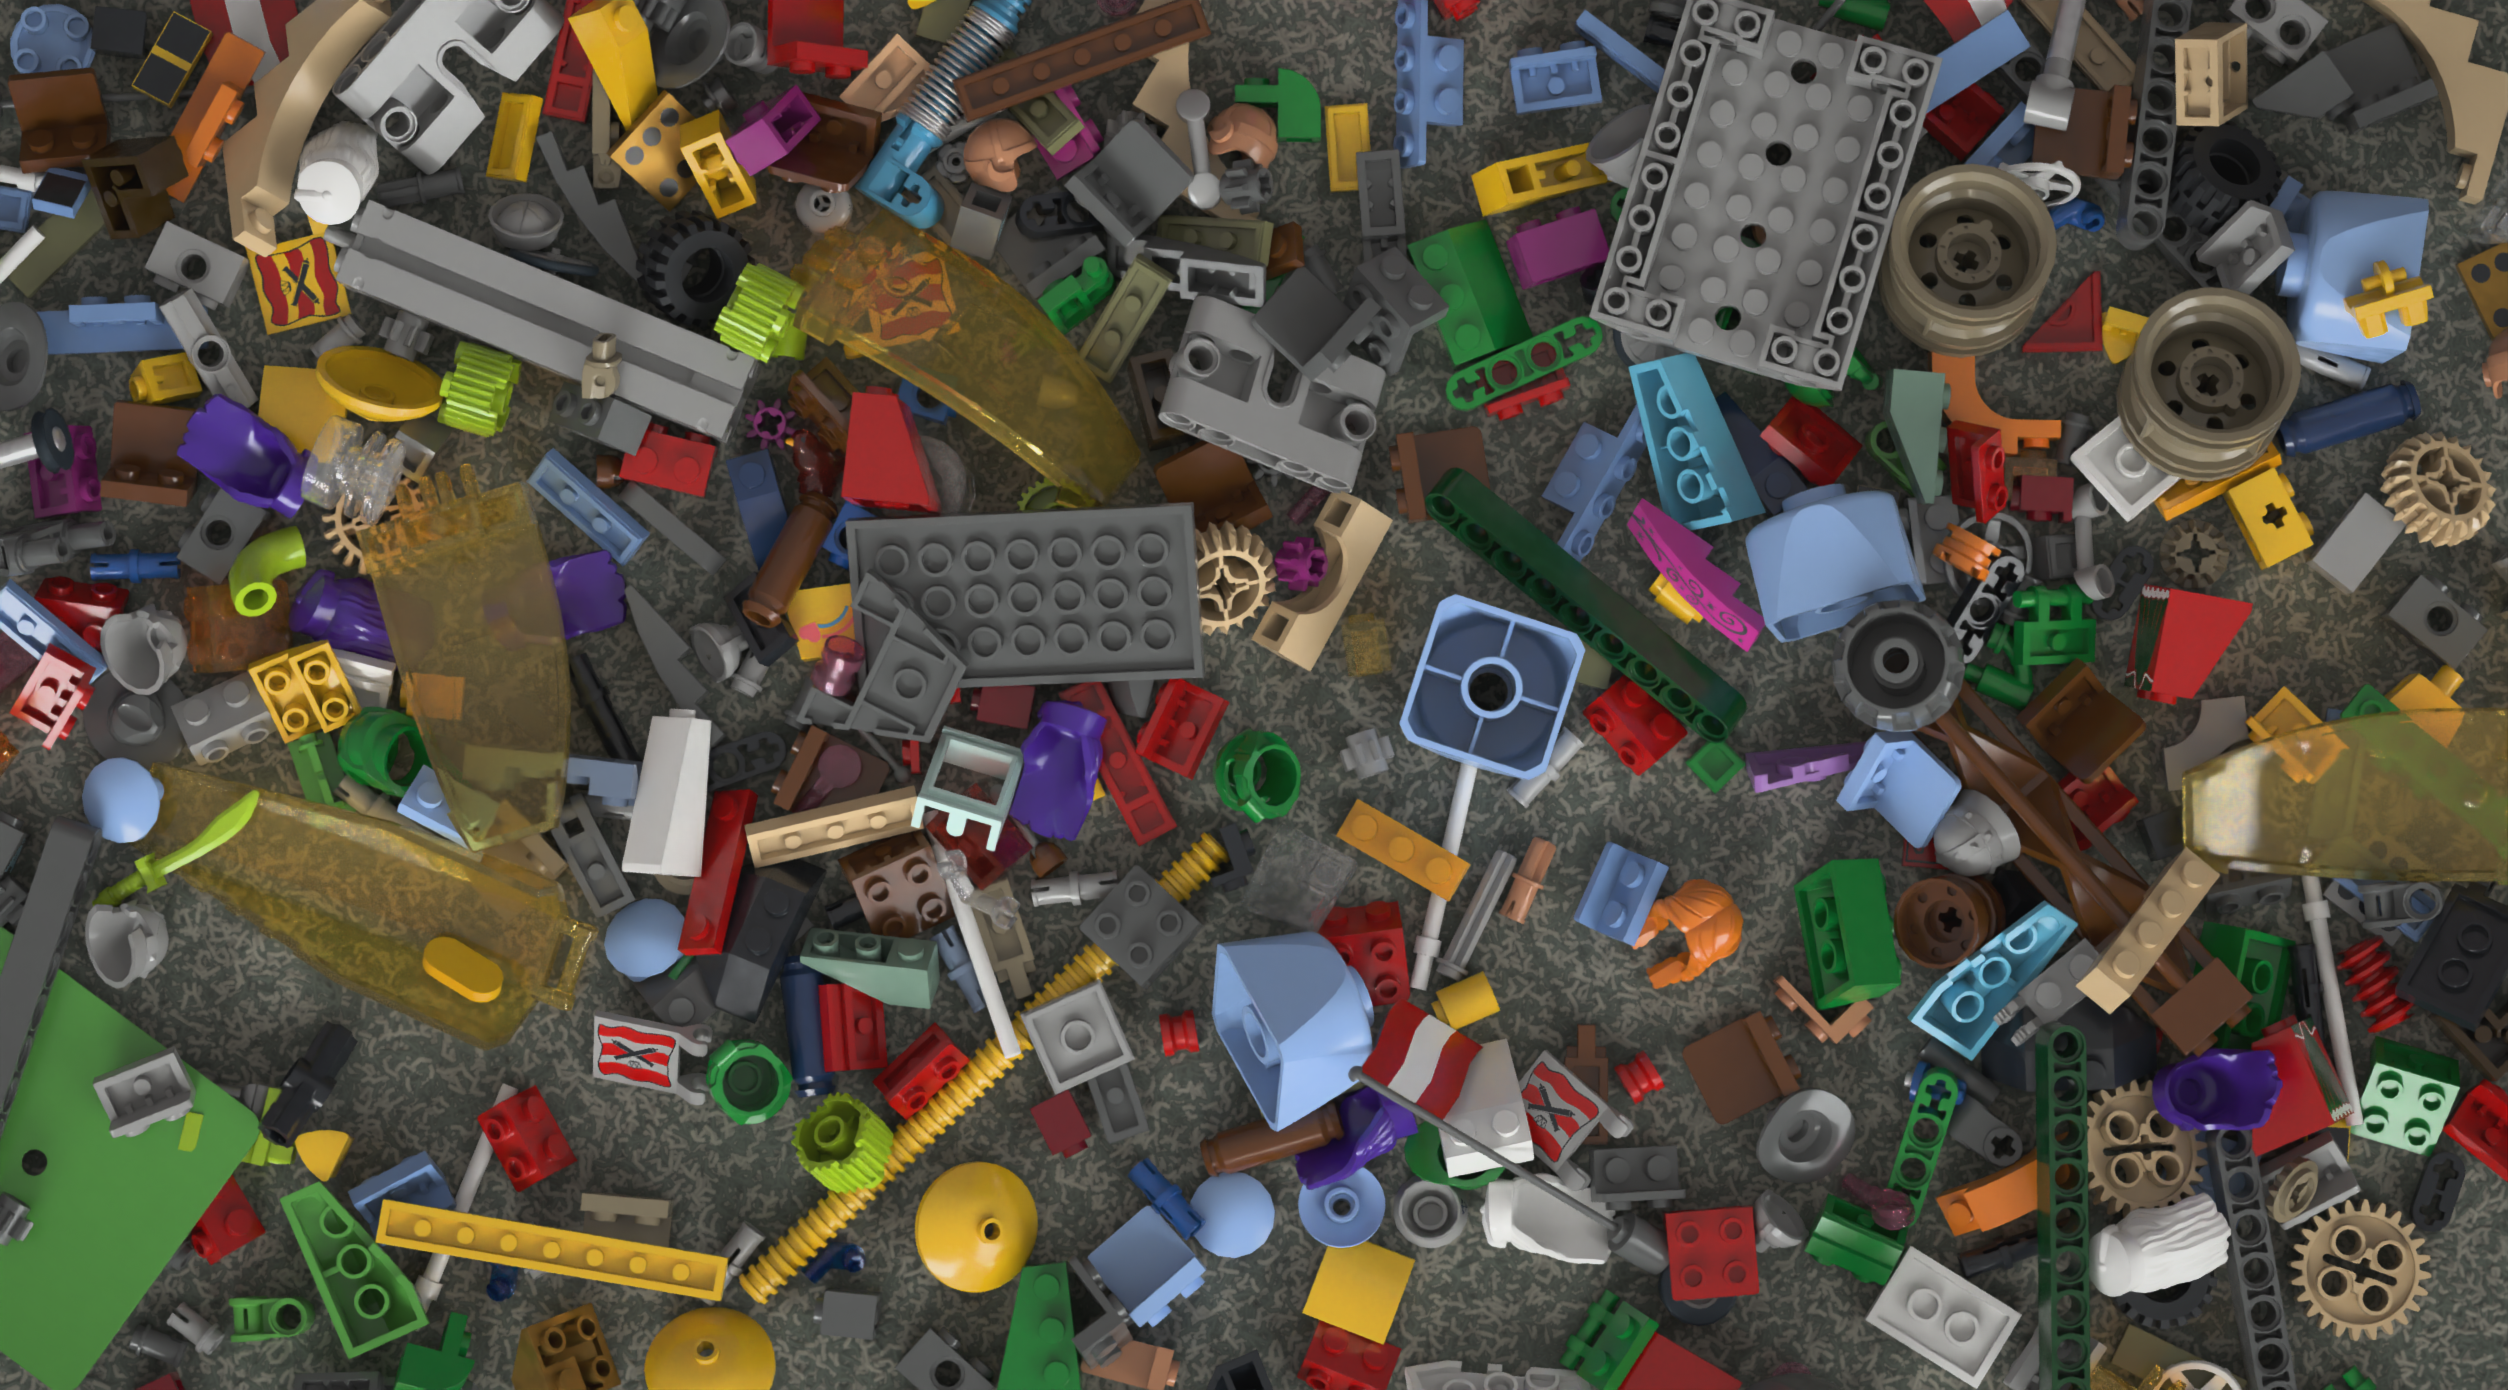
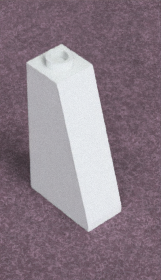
M669 709V717L652 716L622 862V872L701 877L711 721L696 719V710Z

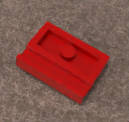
M845 983L818 985L825 1072L888 1068L883 1002Z

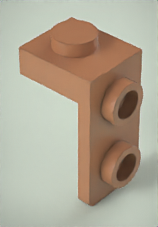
M1782 975L1773 980L1779 988L1774 995L1791 1012L1798 1007L1809 1018V1021L1804 1026L1822 1044L1827 1039L1833 1044H1837L1848 1033L1854 1038L1872 1021L1867 1014L1874 1007L1867 1000L1848 1004L1828 1023Z
M1132 1340L1120 1349L1122 1351L1121 1356L1104 1368L1098 1365L1091 1370L1083 1358L1080 1365V1370L1083 1373L1148 1390H1164L1165 1385L1174 1387L1181 1361L1172 1359L1174 1350Z

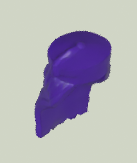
M214 394L206 400L204 408L199 407L186 424L188 432L183 434L182 439L184 443L177 447V456L200 470L238 502L247 503L255 507H270L290 519L299 510L306 497L312 494V487L316 480L319 463L318 457L308 449H304L302 453L297 452L295 445L284 433L265 422L244 405L233 401L223 394Z
M600 550L540 562L514 574L504 585L486 589L482 596L483 609L496 639L507 651L514 653L525 650V642L549 646L559 645L572 637L602 631L622 624L626 619L627 605L623 601L626 598L624 591L626 585L623 574L617 573L618 567L615 563L611 562V553L607 550Z
M325 569L317 570L302 584L294 598L289 613V627L292 631L310 636L315 642L328 640L333 649L397 663L395 671L407 674L415 673L418 670V662H421L425 657L423 653L431 650L435 630L431 624L435 616L434 606L430 601L410 593L380 586L366 578L356 577L334 580V572Z
M1046 701L1038 712V718L1041 721L1034 727L1030 735L1023 740L1020 748L1024 763L1023 773L1015 790L1009 814L1020 824H1029L1030 830L1048 838H1051L1053 835L1058 839L1065 837L1066 840L1073 841L1076 839L1092 806L1094 788L1098 778L1097 774L1103 757V748L1099 740L1107 720L1092 710L1083 707L1080 701Z
M2210 1047L2199 1058L2193 1054L2179 1063L2168 1064L2161 1068L2154 1077L2152 1097L2155 1107L2165 1120L2178 1126L2181 1131L2194 1130V1128L2201 1131L2251 1130L2253 1128H2260L2270 1119L2273 1105L2280 1095V1089L2283 1088L2282 1080L2278 1078V1070L2275 1065L2276 1057L2270 1050Z
M1365 1086L1356 1092H1351L1343 1100L1339 1109L1345 1136L1340 1141L1334 1138L1326 1146L1295 1155V1159L1298 1161L1295 1164L1296 1171L1301 1183L1308 1190H1314L1350 1177L1371 1159L1392 1150L1396 1145L1397 1139L1418 1133L1415 1114L1369 1086Z

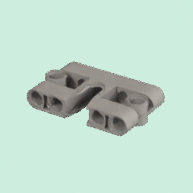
M405 0L338 77L332 92L424 174L430 175L446 163L485 118L463 83L443 65L442 57L445 50L452 46H459L479 64L516 82L561 30L564 24V17L547 0ZM394 112H399L397 123L390 128H386L385 122L388 116Z
M1195 297L1179 350L1172 356L1169 363L1171 376L1158 415L1159 419L1170 427L1332 493H1341V491L1348 494L1351 493L1366 440L1376 430L1377 421L1374 412L1377 408L1386 372L1373 363L1350 355L1334 373L1327 368L1311 382L1295 366L1284 384L1280 401L1277 403L1269 397L1267 392L1268 382L1274 366L1275 346L1253 326L1252 318L1255 314L1214 297ZM1189 355L1199 361L1201 370L1195 369L1190 364ZM1345 420L1354 425L1356 435L1348 431Z

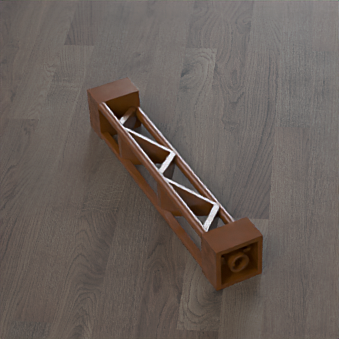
M1903 654L1894 655L1886 661L1884 667L1891 673H1901L1909 665V656ZM1963 678L1961 691L1958 695L1999 741L1967 725L1958 696L1944 715L1935 722L1917 730L1948 743L1961 781L1959 793L1964 789L1976 790L1989 797L2004 811L2016 829L2021 845L2020 855L2012 864L2048 903L2078 923L2073 932L2081 941L2086 938L2100 954L2138 909L2145 898L2143 895L2150 885ZM1911 731L1932 752L1915 731ZM2070 820L2111 866L2079 850ZM2025 854L2060 868L2073 908ZM2185 924L2142 980V982L2173 996L2160 1006L2141 984L2137 986L2131 995L2185 1057L2193 1051L2199 1058L2218 1041L2214 1034L2216 1030L2224 1023H2227L2232 1029L2252 1011L2247 1003L2252 1000L2253 996L2218 957L2214 958ZM2183 946L2204 968L2195 977H2193Z

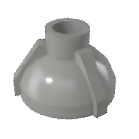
M698 623L689 629L694 653L705 672L715 683L731 677L738 668L742 651L749 648L739 626L736 625L729 628L728 625L717 623ZM711 654V659L708 660L706 655Z
M1767 1189L1756 1199L1753 1207V1220L1757 1252L1763 1253L1770 1246L1772 1248L1792 1247L1802 1243L1809 1236V1231L1806 1229L1802 1218L1784 1198Z

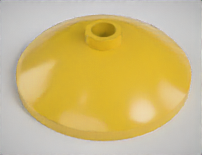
M370 346L336 347L324 352L317 361L315 374L324 391L343 407L367 420L397 422L421 418L437 410L444 400V397L440 396L442 379L432 369L415 359L411 362L393 355L382 348Z
M980 1161L954 1166L934 1180L922 1197L915 1219L916 1246L921 1260L928 1271L937 1280L951 1288L973 1293L996 1289L1013 1279L1029 1260L1038 1232V1216L1035 1202L1023 1181L1016 1174L1002 1166ZM991 1223L993 1225V1233L990 1237L986 1238L984 1230Z
M705 1307L676 1317L660 1330L648 1349L644 1372L648 1390H770L775 1377L776 1360L769 1336L754 1319L734 1309ZM704 1350H713V1353L707 1357L699 1355Z

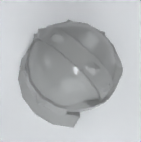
M1643 104L1624 111L1602 127L1590 141L1586 150V160L1601 169L1607 175L1608 181H1613L1625 188H1629L1653 111L1652 104Z
M154 604L144 606L129 614H115L108 618L101 629L100 637L103 657L113 676L125 688L139 695H151L158 691L163 683H166L169 677L178 671L186 656L188 646L187 637L179 617L173 615L171 611L156 610Z
M1964 789L1956 796L1952 806H1950L1945 817L1938 824L1933 835L1936 863L1942 864L1943 867H1947L1950 871L1961 876L1994 874L1996 867L2013 862L2020 855L2021 845L2019 836L2011 820L1994 801L1976 790Z
M138 898L121 904L119 907L95 904L88 912L85 923V942L89 958L97 974L106 984L114 988L126 987L137 977L146 978L148 973L164 959L168 950L169 936L164 915L155 910L152 904H137Z

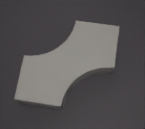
M2244 696L2199 701L2198 719L2190 734L2178 744L2162 748L2167 792L2211 787L2212 771L2220 754L2230 745L2249 739L2247 736L2249 734L2248 725L2245 723L2247 715Z

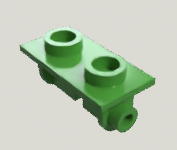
M330 732L310 733L299 737V740L287 743L314 825L356 812L353 807L333 795L345 776L338 764L337 753Z

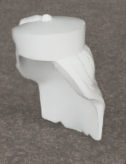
M341 121L310 137L303 145L299 157L298 188L295 189L294 199L300 202L305 213L316 222L332 225L351 219L359 208L360 203L364 201L368 192L373 187L379 174L376 143L378 133L368 124Z
M1543 1172L1534 1174L1611 1221L1614 1220L1615 1210H1606L1605 1203L1591 1202V1188L1587 1187L1584 1190L1572 1191L1559 1177ZM1520 1176L1513 1178V1180L1498 1178L1493 1182H1489L1485 1203L1480 1207V1212L1482 1213V1225L1485 1235L1491 1246L1506 1248V1243L1511 1242L1518 1249L1544 1254L1566 1262L1578 1264H1604L1607 1262L1611 1254V1250L1608 1247V1228Z
M2204 1192L2187 1197L2167 1207L2137 1208L2116 1225H2108L2090 1239V1279L2100 1292L2111 1297L2121 1296L2129 1291L2147 1293L2196 1280L2227 1262L2229 1258L2226 1252L2229 1247L2227 1238L2231 1235V1229L2223 1214L2217 1212L2216 1203Z

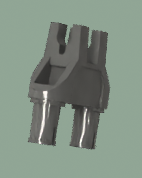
M65 518L0 530V576L8 577L35 572L34 569L48 564L63 563L75 558L83 549L113 545L116 539L114 525L109 520L79 524L72 518Z

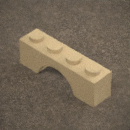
M1343 491L1341 493L1331 492L1313 525L1319 535L1321 547L1324 548V553L1328 559V570L1325 577L1319 581L1318 587L1308 586L1306 592L1302 591L1292 599L1279 602L1272 601L1251 640L1279 657L1311 672L1393 520L1355 496Z
M2185 847L2164 867L2143 895L2145 898L2138 909L2109 945L2098 955L2076 987L2107 1013L2111 1014L2132 995L2220 874Z

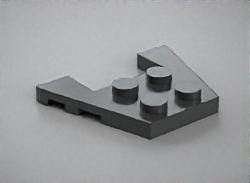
M869 569L850 607L890 626V630L856 701L853 702L814 683L796 721L802 724H823L833 726L835 729L848 731L850 729L875 732V735L930 743L969 663L875 571Z

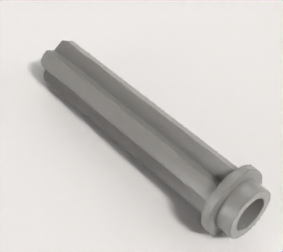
M1497 850L1494 853L1443 959L1439 957L1436 959V962L1439 963L1436 969L1438 973L1457 982L1460 981L1462 975H1468L1469 972L1464 969L1516 865L1517 858L1503 850Z

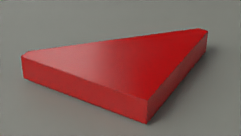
M2094 271L2021 347L2022 353L2103 351L2101 271Z

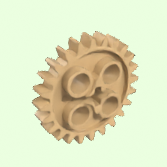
M2136 1080L2123 1085V1087L2107 1089V1092L2102 1089L2093 1094L2095 1102H2087L2088 1190L2094 1188L2097 1192L2093 1200L2094 1205L2106 1200L2109 1201L2107 1210L2109 1215H2113L2123 1208V1218H2125L2131 1211L2137 1208L2151 1209L2174 1205L2182 1199L2194 1196L2195 1192L2190 1185L2199 1184L2204 1180L2195 1171V1169L2208 1164V1161L2197 1156V1151L2208 1147L2207 1143L2196 1141L2194 1135L2198 1134L2201 1130L2194 1128V1130L2181 1131L2178 1126L2165 1120L2155 1107L2152 1097L2153 1083L2151 1080L2141 1083L2139 1088ZM2151 1118L2160 1125V1137L2156 1136L2151 1130ZM2110 1121L2115 1122L2119 1126L2121 1131L2120 1139L2112 1135L2109 1128ZM2132 1145L2135 1149L2152 1148L2159 1145H2171L2173 1148L2172 1152L2160 1150L2153 1151L2144 1156L2141 1152L2123 1153L2115 1156H2106L2103 1153V1149L2123 1150ZM2157 1161L2165 1167L2167 1173L2165 1180L2161 1179L2156 1172ZM2116 1164H2119L2125 1170V1183L2116 1176Z
M2360 1199L2357 1210H2354L2350 1200H2345L2341 1205V1213H2338L2331 1206L2325 1209L2327 1219L2323 1220L2317 1215L2310 1217L2315 1226L2313 1231L2299 1228L2298 1230L2306 1239L2304 1245L2291 1244L2290 1246L2294 1251L2300 1253L2299 1260L2287 1262L2288 1266L2299 1269V1275L2288 1280L2289 1284L2301 1285L2302 1290L2293 1297L2294 1301L2304 1302L2308 1300L2310 1303L2303 1314L2306 1317H2311L2319 1313L2320 1316L2316 1326L2320 1329H2324L2333 1322L2332 1335L2340 1337L2346 1327H2348L2350 1339L2358 1341L2362 1329H2364L2367 1337L2371 1340H2376L2377 1327L2379 1326L2386 1334H2393L2391 1321L2394 1319L2403 1325H2407L2408 1320L2403 1311L2407 1308L2419 1312V1306L2412 1299L2414 1295L2427 1296L2428 1292L2418 1286L2419 1280L2431 1278V1274L2420 1270L2419 1265L2430 1260V1256L2417 1254L2416 1251L2425 1242L2424 1238L2410 1239L2409 1237L2415 1228V1224L2408 1222L2399 1226L2398 1223L2402 1212L2397 1210L2390 1213L2388 1217H2385L2386 1204L2378 1202L2373 1211L2370 1212V1205L2367 1199ZM2348 1229L2354 1234L2356 1242L2352 1251L2342 1254L2337 1249L2336 1238L2340 1232ZM2390 1244L2396 1250V1261L2391 1267L2384 1269L2378 1263L2377 1254L2381 1247ZM2330 1254L2360 1264L2364 1258L2363 1266L2365 1268L2395 1278L2396 1282L2391 1286L2365 1276H2359L2357 1281H2355L2356 1273L2324 1262L2323 1255ZM2336 1271L2341 1278V1287L2335 1294L2328 1295L2322 1289V1279L2326 1273ZM2376 1285L2382 1292V1302L2375 1309L2369 1310L2364 1305L2363 1294L2367 1288Z

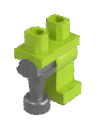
M204 1070L200 1071L201 1074L253 1111L260 1123L281 1091L278 1089L279 1087L266 1084L238 1086L219 1083L217 1074ZM194 1112L186 1114L178 1150L192 1152L196 1148L204 1115ZM260 1131L258 1139L241 1162L263 1167L271 1166V1163L294 1164L298 1151L295 1143L289 1148L274 1145L265 1139Z

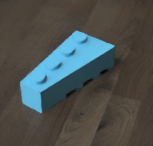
M1683 353L1629 366L1663 512L1690 531L1766 513L1697 357Z

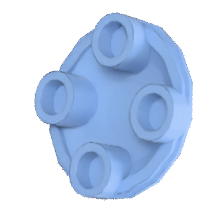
M48 4L27 8L22 13L21 19L16 23L10 38L11 57L15 68L21 74L89 68L96 54L90 49L93 30L89 21L77 10L62 4Z
M124 757L110 758L95 766L85 780L82 794L84 813L90 825L102 829V837L104 839L117 843L139 841L145 838L157 821L160 800L164 795V787L158 778L152 777L151 773L139 762Z
M645 898L628 904L615 915L607 928L604 942L607 959L617 971L625 974L634 982H641L647 977L664 972L676 961H680L684 955L677 950L685 920L684 916L675 905L662 899Z
M1223 1172L1219 1174V1177L1211 1176L1198 1186L1190 1201V1206L1206 1221L1205 1225L1194 1236L1203 1248L1217 1256L1237 1258L1251 1254L1265 1243L1273 1229L1275 1209L1271 1195L1260 1181L1246 1173L1235 1172L1228 1174Z

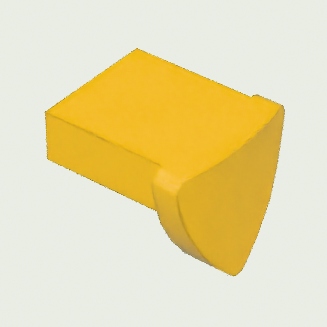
M2109 306L2107 312L2102 313V341L2106 354L2112 364L2116 365L2130 357L2139 334L2149 317Z
M317 1130L298 1135L294 1143L307 1168L317 1178L325 1182L337 1176L355 1138L342 1131Z

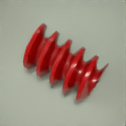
M2382 935L2369 937L2336 954H2343L2345 957L2336 966L2337 971H2352V974L2344 982L2345 987L2357 985L2360 987V990L2351 998L2352 1001H2367L2368 1003L2359 1013L2360 1017H2375L2376 1019L2367 1029L2368 1033H2376L2390 1028L2415 1014L2406 1013L2414 1005L2413 1003L2395 995V988L2398 982L2391 983V980L2399 973L2398 967H2383L2392 956L2390 951L2375 950L2384 941Z

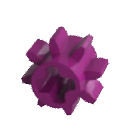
M777 399L773 407H766L761 400H758L757 403L760 411L755 416L752 414L745 415V418L754 425V429L746 434L747 438L754 439L760 436L762 438L761 450L768 449L770 443H777L781 450H785L783 439L786 435H798V432L789 427L788 421L793 420L797 416L796 413L789 411L783 414L781 412L783 406L781 399ZM770 414L774 419L782 418V422L777 425L779 432L773 436L768 431L761 432L760 430L766 424L764 417Z
M1296 537L1295 542H1283V547L1279 549L1275 556L1274 565L1278 580L1288 581L1289 590L1306 592L1308 586H1319V581L1327 573L1328 559L1323 547H1314V538Z

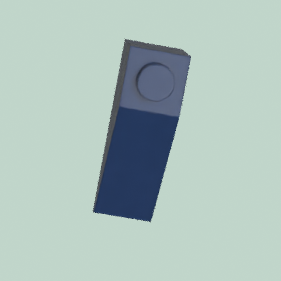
M1723 392L1715 400L1766 511L1765 514L1768 518H1771L1783 510L1782 501L1797 493L1806 491L1808 488L1784 457L1774 453L1768 446V443L1760 437L1762 432L1731 397L1726 392Z
M768 449L726 460L758 571H760L789 517L773 457Z

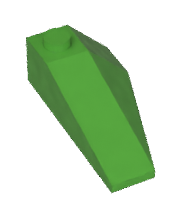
M321 1181L279 1199L348 1359L357 1357L430 1324L413 1283Z

